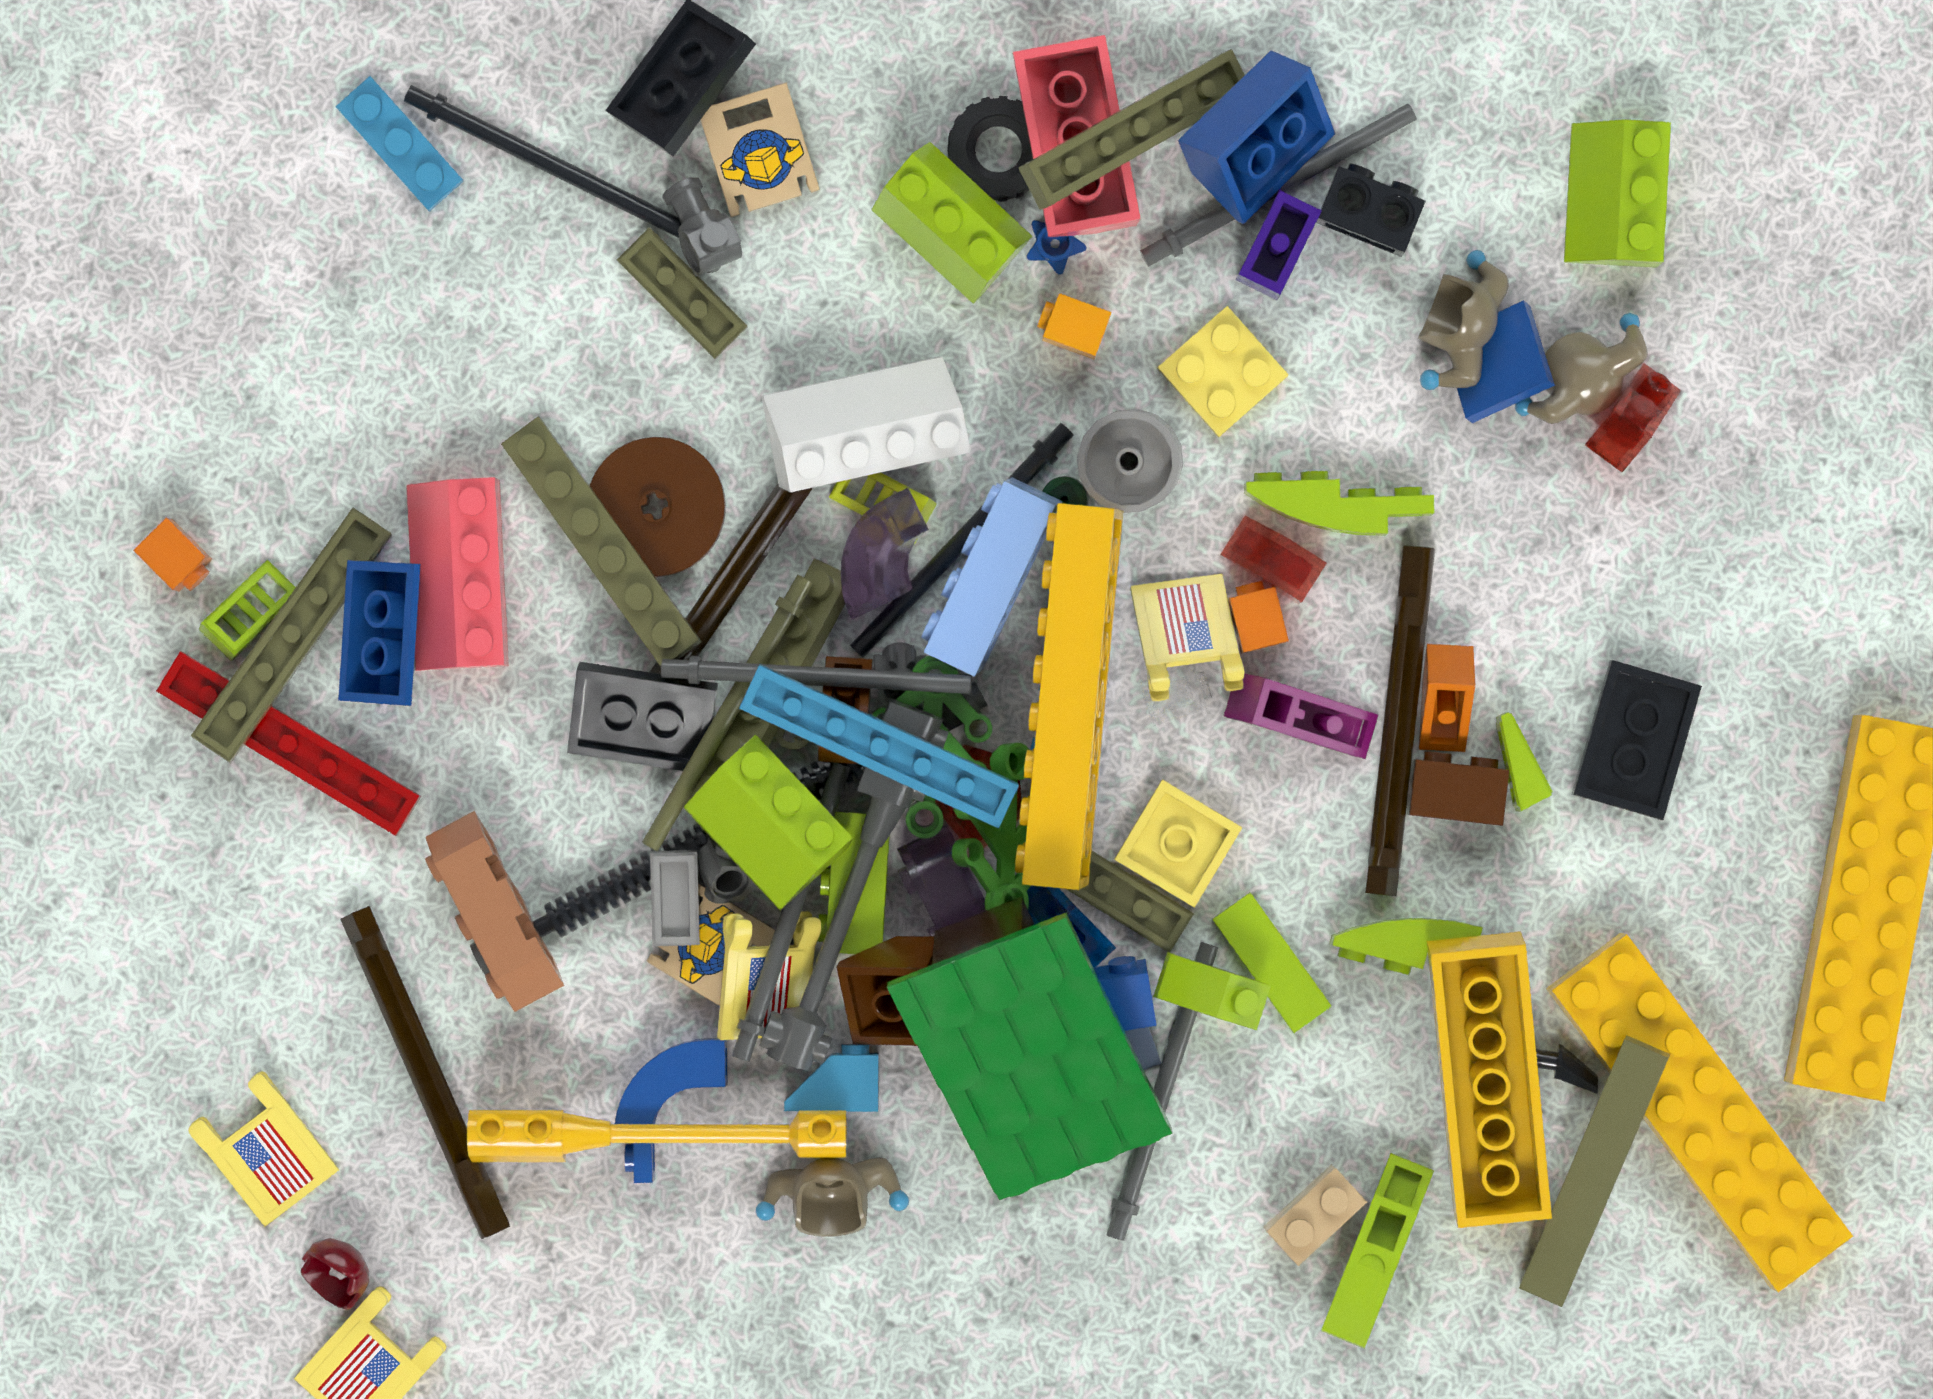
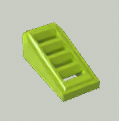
M266 560L201 622L199 631L232 662L272 622L296 587L269 560ZM266 574L286 592L277 602L257 584ZM249 591L269 609L263 615L244 598ZM235 605L254 622L249 629L231 612ZM222 619L240 635L235 642L217 625Z
M1505 712L1496 717V728L1506 770H1509L1508 784L1512 803L1516 812H1521L1552 796L1553 791L1513 714Z

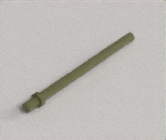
M797 574L785 597L779 596L775 603L778 609L746 663L767 664L794 617L800 618L804 611L800 607L813 586L812 582ZM735 681L642 841L643 844L657 852L659 851L741 710L739 709L740 704L751 682Z

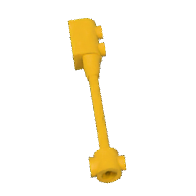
M469 1110L467 1148L468 1156L472 1162H566V1154L610 1146L611 1143H790L799 1158H846L847 1115L846 1110H799L790 1124H611L610 1121L565 1113L564 1110Z

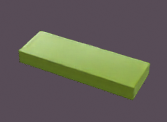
M1251 892L1212 919L1254 979L1271 985L1268 998L1293 1033L1332 1007Z

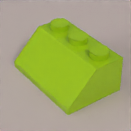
M1622 119L1571 124L1564 263L1657 268L1664 262L1671 122Z
M928 142L910 155L884 186L871 209L973 304L984 294L1033 237L931 142Z
M756 734L724 762L684 806V809L780 911L849 848L853 839L844 827Z

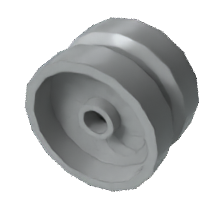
M1141 409L1118 410L1097 420L1083 436L1077 454L1078 475L1087 493L1103 507L1123 510L1124 513L1142 512L1162 502L1177 485L1183 468L1182 445L1173 428L1158 415ZM1126 452H1132L1138 458V465L1133 470L1121 465V457L1125 456Z

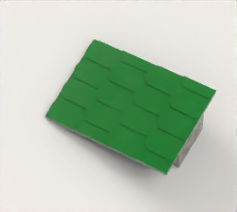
M1019 897L935 930L932 965L887 982V989L914 1043L917 1044L970 1149L974 1152L993 1192L999 1200L1021 1195L1030 1188L1051 1180L1065 1178L1077 1170L1095 1163L1107 1162L1121 1153L1137 1147L1151 1145L1161 1138L1173 1134L1168 1118L1067 913L1034 925L1023 897Z

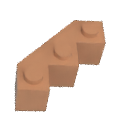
M473 811L426 836L425 838L431 855L425 858L427 866L438 883L444 881L460 914L455 916V920L466 940L473 939L490 971L485 974V978L494 996L497 999L505 996L514 1012L565 986L554 957L535 929L523 897L504 869L497 847L476 812Z

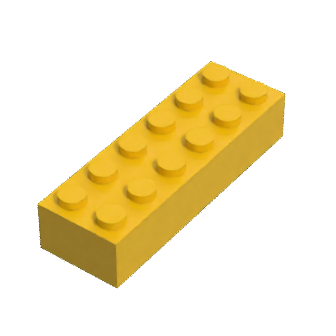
M1518 931L1427 941L1453 1212L1457 1227L1465 1228L1552 1219L1527 951L1522 933Z

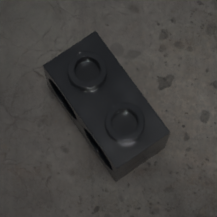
M1352 163L1349 164L1347 169L1339 166L1316 223L1402 257L1406 252L1426 200L1417 197L1419 192L1417 189L1402 182L1392 181L1391 186L1373 180L1375 173L1365 167ZM1347 187L1358 190L1363 199L1362 207L1354 211L1344 209L1339 204L1338 192ZM1387 205L1399 206L1405 213V224L1399 228L1387 226L1381 217L1382 208Z

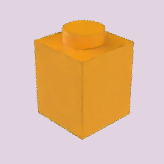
M1059 293L1055 304L1046 301L1037 327L1045 330L1042 341L1095 360L1112 312Z

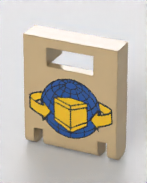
M787 82L712 105L702 117L703 130L731 217L740 215L739 205L735 197L742 194L744 195L749 212L802 196L797 177L806 175V184L811 193L820 190ZM765 99L768 100L772 117L728 130L723 112Z
M698 883V896L703 897L699 905L700 945L658 946L670 954L665 961L659 955L651 953L647 962L720 1006L725 955L724 917L727 914L739 913L743 915L744 919L751 921L752 936L747 947H752V945L770 946L775 929L731 902L717 904L709 901L704 895L705 887Z

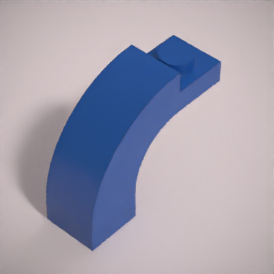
M706 1038L686 1041L672 1046L652 1058L637 1072L625 1089L617 1109L615 1124H655L662 1105L674 1094L690 1088L726 1087L728 1085L727 1040ZM625 1144V1172H634V1183H653L655 1180V1144Z

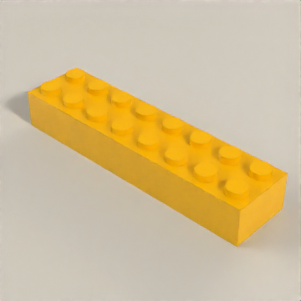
M1057 503V513L1050 512L1048 515L1046 539L1047 541L1054 542L1052 560L1044 561L1042 588L1049 589L1048 608H1040L1037 627L1038 636H1045L1043 655L1035 656L1033 668V683L1040 684L1039 702L1031 703L1028 725L1029 731H1036L1035 748L1027 750L1024 764V778L1032 780L1030 795L1022 798L1020 808V825L1027 826L1026 842L1023 845L1018 844L1015 860V872L1023 873L1022 884L1080 890L1089 884L1123 510Z
M1863 714L1853 715L1784 1076L1785 1082L1885 1102L1933 849V728Z
M1619 933L1546 988L1609 1074L1626 1035L1670 1054L1643 1119L1771 1289L1779 1293L1853 1237L1627 934Z

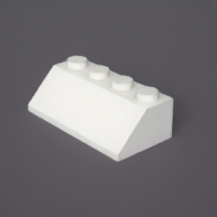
M941 356L761 395L779 487L789 492L971 452L963 408L944 359Z

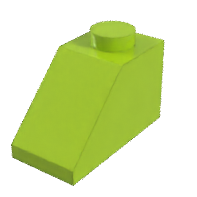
M1167 952L1153 997L1257 1030L1271 985Z

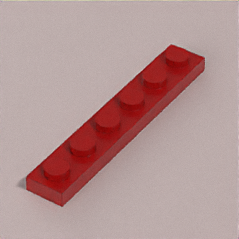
M180 651L156 692L203 719L230 680ZM271 706L244 744L395 836H398L421 798V795L274 706Z

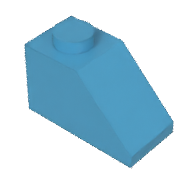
M841 1044V1053H832L823 1064L784 1101V1111L846 1110V1112H878L879 1053H869V1045Z

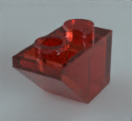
M1643 363L1598 423L1585 446L1617 470L1623 472L1652 438L1681 390L1673 385L1666 376L1654 371Z

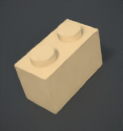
M1331 1164L1264 1226V1229L1299 1266L1359 1211L1367 1201Z

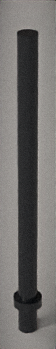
M413 85L408 89L404 102L426 112L427 119L433 122H437L440 119L679 238L678 229L682 224L677 216L447 103L448 98L440 93L435 97Z
M1060 423L1043 442L1037 440L1032 445L1035 450L1008 479L1015 478L1028 485L1047 463L1053 465L1058 460L1056 454L1074 434L1064 424ZM982 506L850 644L862 658L869 653L962 554L963 546L972 528H976L977 525L983 527L988 513L981 510Z

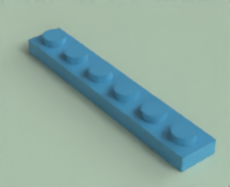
M759 664L739 707L743 711L997 828L1000 827L1019 786L1018 783L761 664Z

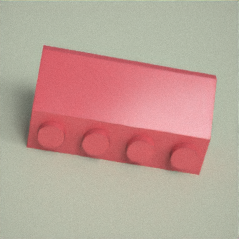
M1105 35L1012 53L1033 159L1120 110ZM1130 161L1055 204L1044 208L1043 214L1048 237L1090 235L1137 226L1141 218Z
M495 477L449 479L407 485L410 563L421 564L415 643V670L509 666L500 480Z

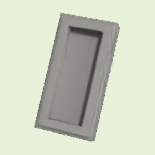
M697 850L650 851L653 946L700 945Z

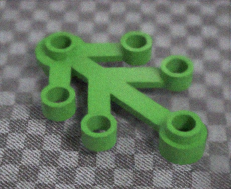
M930 655L919 660L912 671L928 673L930 670L937 669L943 674H958L955 667ZM905 691L896 699L914 707L924 701L923 710L942 718V705L944 702L963 722L965 734L973 742H984L992 734L990 719L984 714L977 713L961 693ZM887 706L877 708L872 713V716L877 717L879 714L884 713ZM974 720H983L987 724V731L984 735L974 736L970 733L969 726ZM942 723L940 729L949 732L943 749L987 769L983 762L974 760ZM925 795L923 802L916 800L907 809L906 825L909 831L918 838H931L941 830L943 826V813L939 805L935 803L934 798ZM922 809H927L933 814V821L927 826L919 825L915 820L917 812Z
M1023 743L1001 744L991 754V770L1018 783V780L1025 779V756L1027 750L1030 749ZM1017 791L999 828L954 808L958 818L972 821L997 859L995 872L984 857L982 843L976 838L958 839L952 848L954 862L960 867H970L986 891L985 909L989 910L1019 897H1023L1028 909L1029 899L1026 891L1031 885L1022 884L1023 873H1016L1015 875L1018 844L1023 845L1026 842L1027 826L1019 824L1016 828ZM967 847L969 848V858L967 857L966 852Z

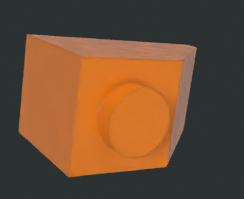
M1427 644L1422 677L1419 750L1466 751L1476 685L1474 646Z

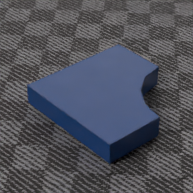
M1523 300L1498 312L1496 330L1491 339L1482 347V370L1479 382L1468 388H1457L1465 418L1471 423H1475L1555 386L1531 306Z

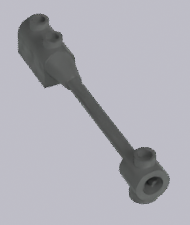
M889 699L882 721L944 748L949 732L940 729L943 721L942 718L898 700ZM865 766L857 783V791L871 796L861 830L860 840L862 842L799 1006L783 1009L781 1014L772 1011L766 1024L764 1036L759 1046L768 1049L766 1054L769 1057L801 1070H810L813 1061L823 1064L828 1053L832 1038L824 1035L827 1025L818 1015L817 1011L879 847H883L906 808H910L912 800L915 799L923 802L925 794Z

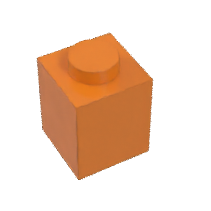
M167 517L133 550L174 591L180 592L184 587L189 591L193 590L210 572L205 566L212 558L173 519Z
M1263 581L1235 587L1237 596L1229 598L1228 603L1241 654L1288 642L1289 639L1276 588L1264 589Z

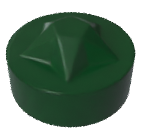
M1061 476L1054 478L1042 490V492L1063 501L1062 504L1088 506V493L1084 485L1074 477Z

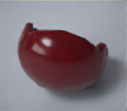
M333 1238L317 1241L312 1244L302 1257V1260L305 1262L300 1271L302 1277L321 1297L338 1308L351 1309L363 1295L369 1284L368 1266L361 1253L350 1243ZM333 1268L347 1277L340 1280L338 1277L330 1275L329 1271Z

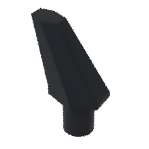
M1562 1044L1558 1045L1557 1052L1536 1049L1538 1068L1554 1070V1079L1562 1080L1598 1094V1075Z

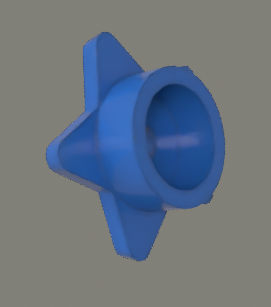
M1034 220L1031 223L1036 242L1028 252L1027 259L1031 261H1048L1058 275L1063 274L1068 257L1084 252L1087 249L1086 245L1074 236L1048 237L1044 222ZM1057 239L1060 242L1058 248L1051 246L1052 240Z

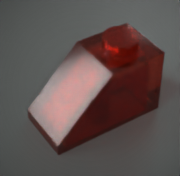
M1246 515L1220 554L1268 586L1275 587L1276 591L1298 605L1303 602L1327 562L1294 541Z

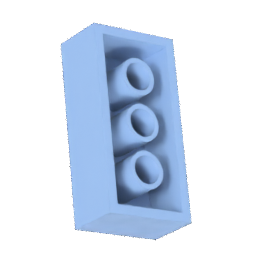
M1015 478L1005 480L1002 485L997 483L996 486H992L981 509L988 513L983 527L977 525L976 528H972L961 552L967 555L968 559L963 569L958 567L956 571H952L942 591L941 596L948 598L944 610L938 609L936 613L933 612L923 631L921 638L928 641L924 653L974 677L984 669L1046 538L1048 515L1050 512L1057 513V503L1062 504L1063 501Z

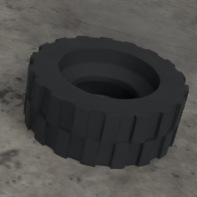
M989 96L982 98L981 102L970 104L961 115L957 116L948 136V158L993 200H998V202H1005L1012 198L1017 199L1029 191L1018 167L1033 159L1022 101L1007 99L1008 96H999V98L990 99ZM992 127H1005L1012 130L1021 142L1022 153L1018 163L1013 168L1004 172H993L984 168L976 156L975 147L979 136Z

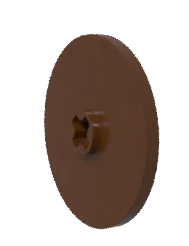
M649 437L629 442L616 449L602 462L590 483V487L655 577L674 575L697 564L710 552L722 531L726 514V501L721 480L714 467L701 453L681 441L664 437ZM656 494L660 500L668 501V506L662 509V517L660 519H656L651 513H644L643 507L650 504L649 496Z

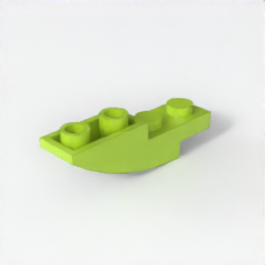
M1328 471L1300 472L1301 480L1282 481L1281 472L1254 473V482H1245L1244 494L1263 507L1307 526L1337 533L1386 536L1388 534V517L1431 516L1435 514L1434 495H1422V487L1394 488V496L1376 497V488L1348 489V497L1340 498V479H1329Z
M1400 918L1376 921L1346 929L1331 935L1329 944L1339 947L1337 955L1339 957L1365 963L1366 955L1385 959L1384 969L1410 975L1412 967L1424 968L1428 953L1427 941L1480 936L1483 927L1452 920Z
M1390 1153L1322 1326V1332L1365 1349L1434 1170Z

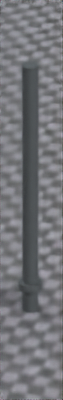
M1406 104L1316 153L1279 190L1283 192L1290 190L1417 120L1412 107ZM1279 190L1268 201L1275 198ZM1220 206L1174 232L1171 229L1163 232L1162 239L1140 250L1141 256L1148 267L1171 254L1177 257L1183 254L1182 248L1230 223L1235 218L1223 206Z
M690 656L689 660L662 659L661 677L688 679L689 684H700L701 680L751 682L759 664L702 661L701 656ZM761 664L802 684L811 686L971 694L972 675Z
M835 762L832 764L820 799V803L833 817L835 816L851 769ZM811 883L782 909L745 1019H739L736 1027L741 1030L732 1053L733 1057L750 1062L758 1036H764L766 1027H763L762 1024Z
M1201 942L1195 961L1213 966L1219 947ZM1182 1006L1179 1008L1153 1089L1164 1112H1166L1198 1013ZM1155 1143L1134 1148L1118 1199L1113 1198L1111 1208L1115 1210L1106 1234L1107 1236L1124 1241L1132 1215L1137 1216L1140 1206L1136 1205Z

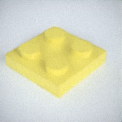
M1228 306L1157 367L1218 438L1289 376Z
M1162 779L1114 860L1195 908L1243 827Z

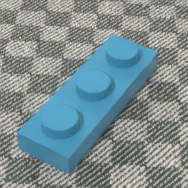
M371 76L335 106L429 212L464 182Z

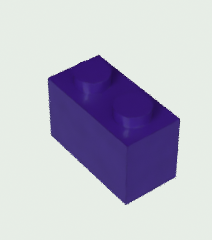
M1279 190L1236 281L1278 300L1322 210Z

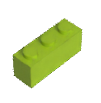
M835 813L834 818L853 839L849 848L831 864V868L827 867L821 873L820 895L829 896L828 914H819L818 917L821 921V933L817 942H824L862 842L860 836L866 817L864 813ZM890 835L883 847H879L841 947L840 953L857 954L883 942Z

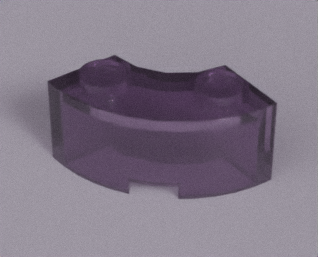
M909 488L871 507L857 521L847 538L841 560L840 574L843 598L851 620L913 589L908 574L909 553L916 539L929 529Z
M947 824L943 825L941 830L931 838H917L897 848L905 865L897 870L909 895L918 891L934 923V926L927 929L930 936L935 935V930L986 911L985 898L970 868L960 867L953 860L952 848L956 840Z

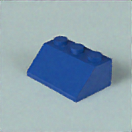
M1270 50L1178 142L1191 174L1238 222L1244 224L1336 133L1311 67Z
M347 560L338 701L412 705L421 564Z

